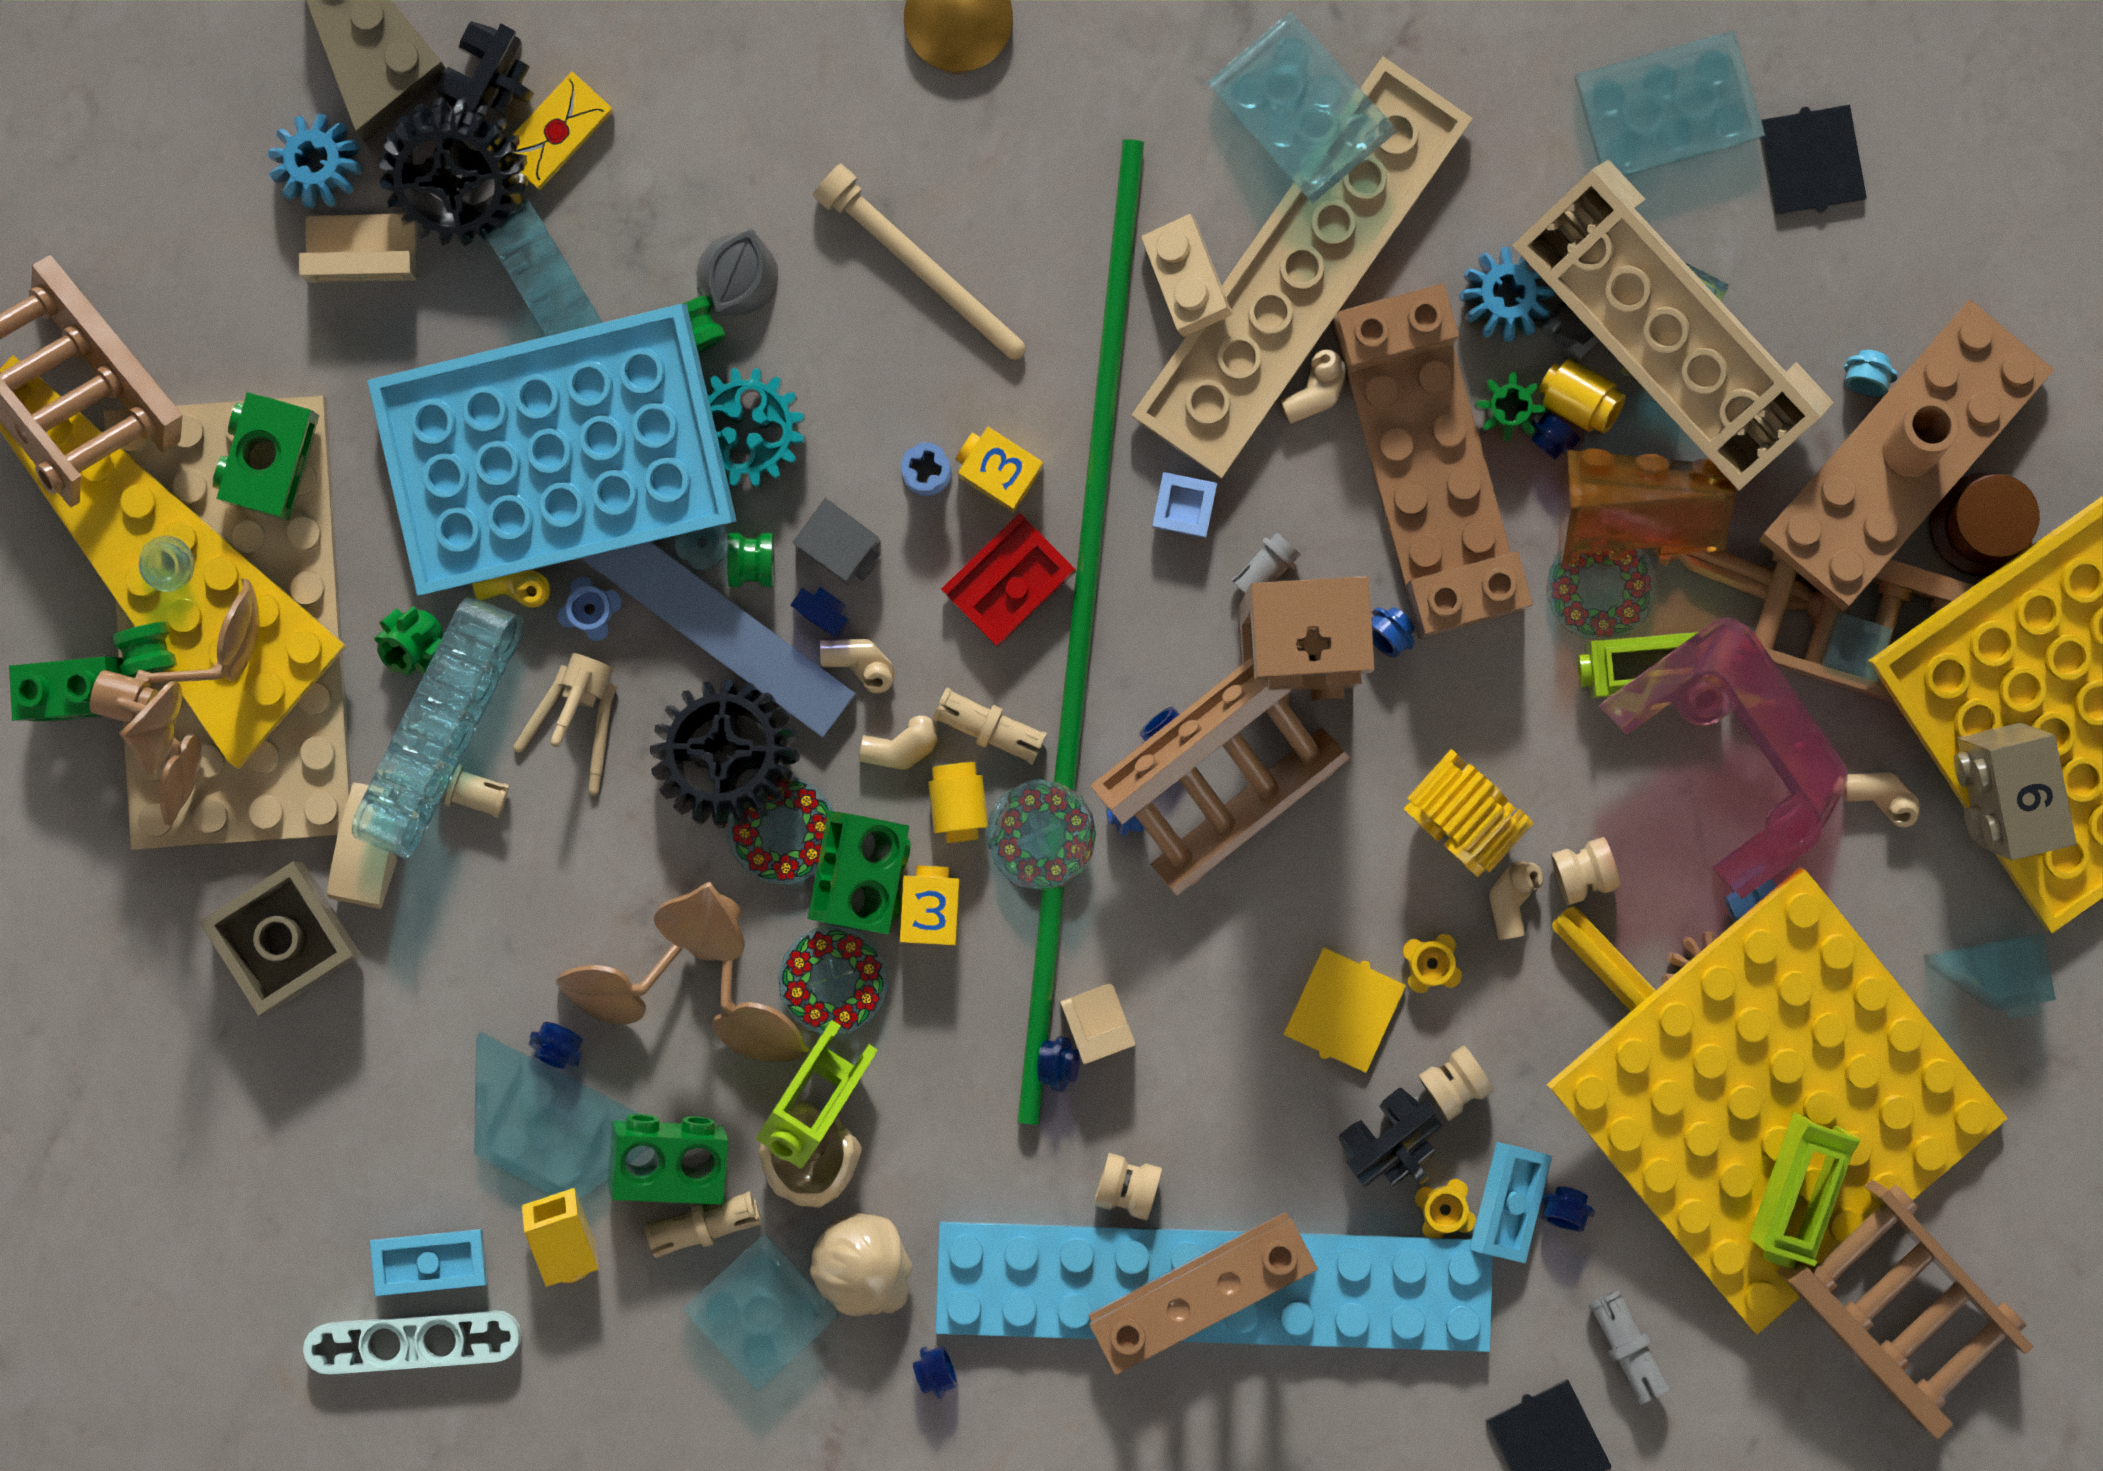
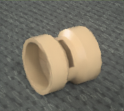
M1605 837L1587 842L1584 849L1579 850L1578 854L1569 849L1551 853V861L1557 883L1567 905L1585 900L1590 889L1592 892L1598 890L1604 894L1621 889L1617 866Z
M1465 1045L1452 1052L1449 1056V1061L1440 1068L1431 1066L1418 1075L1424 1088L1447 1121L1462 1113L1464 1104L1471 1099L1481 1100L1495 1091L1486 1074Z
M1108 1152L1094 1206L1108 1210L1118 1206L1127 1209L1133 1217L1148 1220L1162 1167L1147 1163L1140 1167L1128 1164L1125 1157ZM1128 1174L1130 1179L1124 1197H1121L1120 1194L1125 1176Z

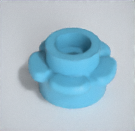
M1862 350L1857 356L1849 357L1844 365V370L1847 372L1845 385L1858 394L1881 397L1888 393L1890 383H1894L1897 380L1898 372L1892 369L1891 360L1887 355L1874 350Z

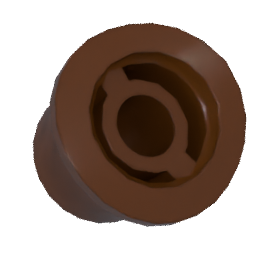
M1970 474L1960 478L1931 511L1929 518L1930 535L1938 553L1952 567L1962 573L1973 576H1989L2031 546L2032 539L2037 533L2040 523V511L2034 494L2020 480L2004 474Z

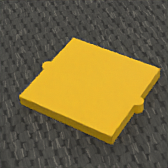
M1323 947L1283 1035L1319 1051L1321 1059L1332 1057L1366 1073L1406 985L1370 969L1368 961L1357 963Z

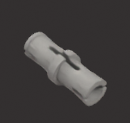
M1621 1290L1613 1291L1605 1299L1601 1297L1590 1303L1588 1306L1593 1311L1612 1347L1608 1353L1613 1362L1619 1361L1638 1398L1639 1405L1651 1401L1654 1394L1657 1398L1671 1390L1670 1385L1667 1384L1647 1346L1651 1343L1647 1332L1641 1334L1622 1297ZM1606 1301L1608 1302V1304H1609V1306H1610V1308H1611V1310H1612L1614 1316L1612 1315V1313H1611V1311H1610V1309H1609V1307H1608ZM1645 1378H1647V1380H1648V1382H1649V1384H1650V1386H1651L1653 1392L1651 1391V1389H1650V1387H1649V1385H1648V1383H1647V1381H1646Z

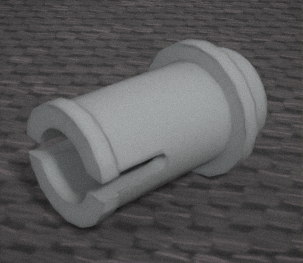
M1276 533L1270 540L1265 537L1262 542L1266 545L1236 577L1234 576L1231 579L1243 592H1247L1251 583L1275 582L1289 567L1293 570L1297 567L1294 562L1301 554L1280 534Z

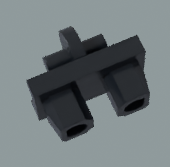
M471 21L458 47L461 51L481 62L472 78L447 67L435 87L434 92L437 96L443 97L452 108H454L457 100L465 97L468 112L473 114L476 113L480 106H488L496 89L499 92L490 108L498 113L505 115L513 98L529 103L534 93L521 83L530 66L515 59L508 75H504L521 43V39L515 36L516 31L503 24H500L496 30L490 26Z
M1398 1088L1379 1105L1382 1112L1394 1126L1376 1139L1364 1122L1360 1120L1353 1123L1338 1136L1350 1159L1346 1163L1364 1187L1368 1186L1383 1173L1393 1187L1409 1174L1413 1176L1420 1186L1429 1180V1177L1420 1166L1437 1152L1426 1139L1443 1126L1426 1101L1419 1104L1404 1089Z

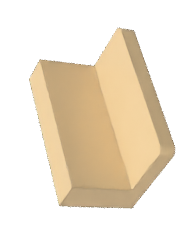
M403 214L308 216L305 220L306 253H299V275L308 283L417 280L416 220L411 224L402 226L401 218Z

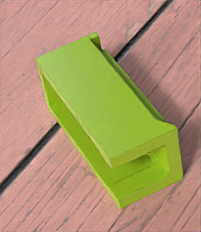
M1724 629L1590 641L1585 644L1586 654L1577 656L1579 684L1581 688L1589 687L1590 699L1721 688L1729 685ZM1694 646L1699 648L1701 673L1614 681L1612 654Z
M833 1020L830 1021L755 1137V1140L768 1147L776 1157L789 1161L800 1169L804 1167L820 1144L878 1049L869 1044L855 1065H852L829 1050L827 1046L841 1026ZM816 1072L836 1085L837 1088L813 1126L809 1128L789 1115L788 1112L812 1074Z
M1793 1112L1749 1238L1764 1250L1762 1256L1764 1259L1791 1269L1795 1268L1797 1261L1816 1267L1817 1261L1815 1258L1852 1154L1860 1143L1859 1138L1844 1128L1834 1126L1833 1129L1820 1126L1805 1116ZM1815 1151L1826 1155L1798 1236L1795 1238L1784 1233L1812 1154Z

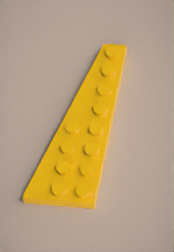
M12 355L0 368V373L21 360ZM40 377L13 391L30 414L37 412L62 397ZM79 412L46 433L60 451L66 455L103 432ZM0 422V432L133 625L137 627L156 622H167L169 634L165 641L168 651L175 654L177 666L165 670L166 672L206 670L212 668L218 662L217 644L219 633L228 611L243 589L241 578L249 580L252 584L259 607V631L254 651L242 674L235 681L227 680L224 675L221 679L178 682L182 688V696L226 760L235 768L240 769L346 649L347 645L123 449H118L79 473L81 475L80 503L70 508L59 493L53 495L45 489L37 476L34 462Z

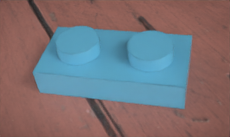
M1496 1142L1470 1250L1526 1263L1552 1155Z
M483 1229L370 1240L375 1296L484 1286L488 1284Z

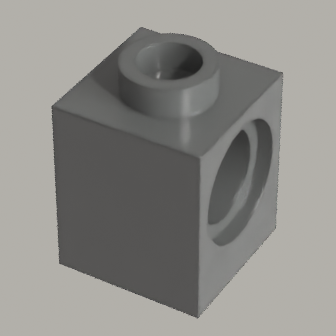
M824 498L793 540L796 548L847 585L850 584L855 576L863 581L882 556L881 553L875 550L881 542L879 537L827 498Z

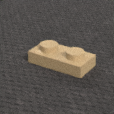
M1191 213L1141 236L1176 329L1182 337L1233 315L1197 221Z

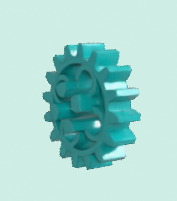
M732 368L730 374L731 382L723 384L715 375L710 378L712 387L715 390L710 396L708 395L712 416L717 413H723L732 422L742 423L746 415L742 407V398L746 393L756 392L761 396V404L753 409L752 420L755 425L765 429L771 424H777L783 429L781 439L775 443L765 441L758 433H749L746 443L750 450V457L743 464H735L730 459L731 451L738 447L740 443V437L736 430L726 427L720 432H716L725 471L730 473V485L737 488L742 480V476H749L753 486L758 488L761 487V474L768 471L776 480L781 478V473L777 466L781 460L793 465L797 462L796 457L789 448L791 444L800 445L805 443V437L793 431V426L806 421L805 415L802 412L789 411V408L794 405L798 398L794 392L786 393L783 396L778 394L782 385V380L779 377L775 376L766 385L762 383V372L760 369L754 368L750 379L743 380L738 369Z

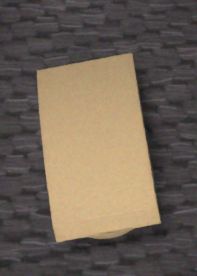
M353 782L332 859L327 889L329 899L377 909L382 908L397 863L393 850L409 805L405 792Z

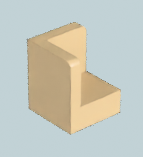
M1105 984L1060 1001L1083 1064L1136 1045L1112 984Z

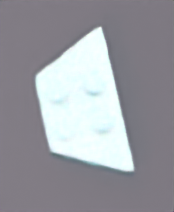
M480 1032L476 1038L474 1154L552 1195L575 1188L579 1200L608 1179L612 1120L626 1121L628 1115L641 1113L484 1032ZM638 1146L628 1153L626 1161L631 1163L650 1147Z

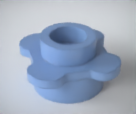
M586 577L577 578L570 586L572 593L568 597L566 606L558 611V621L564 628L576 627L586 632L590 640L601 641L609 634L607 625L612 614L619 611L622 606L621 597L614 590L605 592L594 587L592 581ZM586 605H594L595 611L593 614L585 613Z

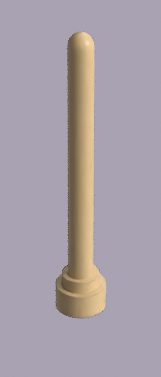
M840 163L827 175L812 195L828 211L832 208L836 209L840 214L846 211L1008 358L1019 359L1024 355L1025 344L1017 335L860 195L862 189L855 183L858 178L849 169Z

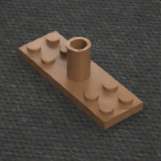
M1969 299L1759 540L1841 610L1845 611L2045 382L2054 369Z

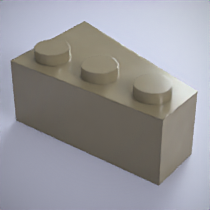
M306 0L354 129L364 142L435 86L446 70L442 61L391 0Z

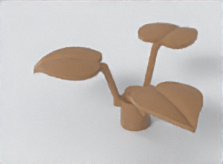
M241 578L243 589L236 597L222 624L217 644L218 662L212 668L160 673L138 670L135 678L103 670L94 683L90 697L91 712L126 722V727L119 734L132 749L138 767L143 774L155 775L163 765L168 754L170 755V759L161 774L159 790L160 807L165 825L172 826L179 811L190 797L196 784L202 761L201 742L197 735L188 733L181 744L174 738V725L182 703V688L178 682L221 679L224 675L227 680L235 681L242 674L254 651L259 631L258 602L252 584L247 579ZM154 683H167L159 692L156 689L150 688V685Z
M711 882L705 883L689 894L670 899L658 907L654 915L655 925L661 934L673 945L642 982L632 985L627 975L622 971L602 965H585L569 969L560 973L555 982L556 985L560 986L561 991L587 1014L611 1024L624 1025L635 1023L642 1019L646 1012V1004L639 996L648 992L680 951L686 948L699 959L722 961L720 1006L725 1013L714 1017L712 1028L725 1045L745 1057L766 1062L795 1060L804 1057L810 1050L804 1044L798 1028L780 1011L760 1003L744 1002L737 1006L733 1003L731 998L733 960L740 957L745 947L744 937L738 926L742 912L735 901L719 894Z

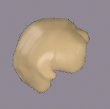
M796 1101L788 1112L789 1115L809 1128L813 1126L821 1113L813 1104L806 1101ZM837 1116L802 1169L789 1161L776 1157L768 1147L760 1142L758 1155L761 1160L762 1172L777 1196L785 1198L797 1206L821 1208L838 1198L853 1177L862 1148L856 1137L842 1124Z
M853 1213L838 1217L825 1228L812 1250L810 1274L821 1296L828 1300L837 1311L854 1317L867 1314L876 1315L882 1312L892 1314L907 1302L909 1291L907 1278L913 1273L912 1262L904 1249L897 1228L888 1218L874 1214Z

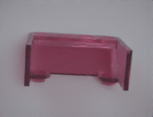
M1721 618L1710 623L1598 706L1603 714L1625 735L1631 733L1670 703L1674 705L1678 713L1685 720L1698 726L1714 724L1734 710L1791 792L1789 796L1770 810L1765 821V829L1712 867L1716 874L1743 899L1816 845L1845 790L1848 773L1844 762L1755 633L1737 619Z

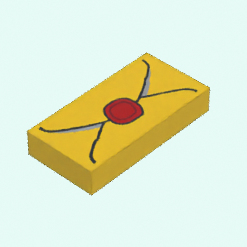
M573 71L513 134L519 135L520 140L517 149L513 153L527 155V165L521 173L528 176V181L539 191L614 112L612 107Z

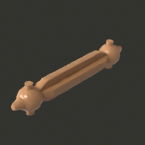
M1670 526L1669 529L1659 533H1644L1642 540L1653 548L1654 554L1659 559V564L1667 566L1670 562L1679 559L1692 572L1761 599H1766L1774 570L1703 542H1685L1683 536L1679 533V528L1676 526ZM1795 579L1786 608L1789 610H1807L1815 625L1824 594L1819 590L1813 592L1802 581ZM1847 609L1842 612L1840 620H1848L1850 612Z

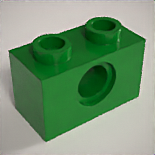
M247 392L244 403L237 402L230 416L228 434L233 435L234 438L228 457L221 456L215 468L213 488L219 489L216 499L225 504L290 521L320 415L308 408ZM260 442H272L276 449L274 462L268 468L262 470L254 469L250 461L252 449Z

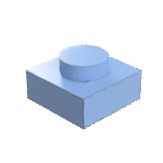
M1163 472L1152 528L1206 539L1217 483Z

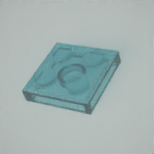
M766 1233L682 1309L756 1391L766 1384L840 1315Z

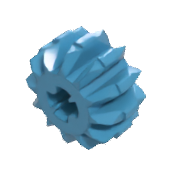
M317 114L312 129L309 128L308 123L302 116L295 117L294 125L298 132L292 137L282 128L276 132L277 137L286 146L285 149L271 148L268 150V157L271 160L283 163L275 167L269 175L275 183L286 182L282 195L288 200L296 198L302 192V204L306 208L312 209L317 202L318 193H321L324 202L329 207L336 205V196L332 189L339 186L343 192L351 194L354 191V187L344 178L345 174L357 175L362 173L363 166L357 161L348 159L361 150L360 144L356 140L344 141L348 128L342 122L335 124L329 130L328 118L324 114ZM317 150L323 157H327V161L320 160L324 167L314 173L308 166H303V163H310L311 160L307 155Z
M1510 247L1501 248L1499 252V265L1496 264L1492 256L1488 253H1483L1478 258V261L1484 273L1469 268L1464 274V279L1477 288L1466 289L1459 294L1461 302L1478 303V306L1466 314L1467 322H1476L1482 316L1488 319L1481 332L1482 336L1486 338L1491 336L1497 324L1502 325L1504 342H1511L1514 339L1515 323L1526 336L1532 335L1536 329L1530 316L1539 320H1546L1550 314V310L1536 300L1552 298L1554 290L1550 286H1536V283L1541 281L1542 277L1535 270L1530 273L1526 269L1529 263L1522 256L1517 264H1513ZM1502 282H1508L1512 292H1520L1521 298L1516 297L1511 307L1504 306L1502 297H1494L1493 291L1497 292Z

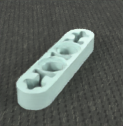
M497 1310L330 1322L316 1327L308 1334L304 1341L303 1354L305 1361L311 1369L318 1373L329 1375L495 1363L506 1360L517 1351L521 1344L522 1331L520 1324L514 1316L505 1311ZM491 1321H498L500 1330L510 1332V1340L501 1344L499 1352L493 1351L490 1342H474L471 1344L474 1355H465L467 1336L462 1322H472L471 1334L483 1333L490 1329ZM438 1324L445 1325L455 1334V1347L449 1355L436 1356L426 1347L425 1336L432 1326ZM382 1328L395 1332L401 1343L399 1353L390 1360H381L371 1351L370 1339L374 1332ZM352 1330H361L358 1348L363 1363L354 1362L356 1351L342 1352L336 1355L334 1364L327 1362L325 1354H317L316 1345L325 1341L326 1333H332L333 1340L336 1343H348L355 1340Z

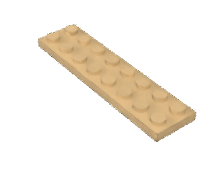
M1382 56L1223 283L1222 288L1233 315L1185 337L1131 414V418L1221 480L1328 328L1336 313L1342 308L1470 125L1473 118Z

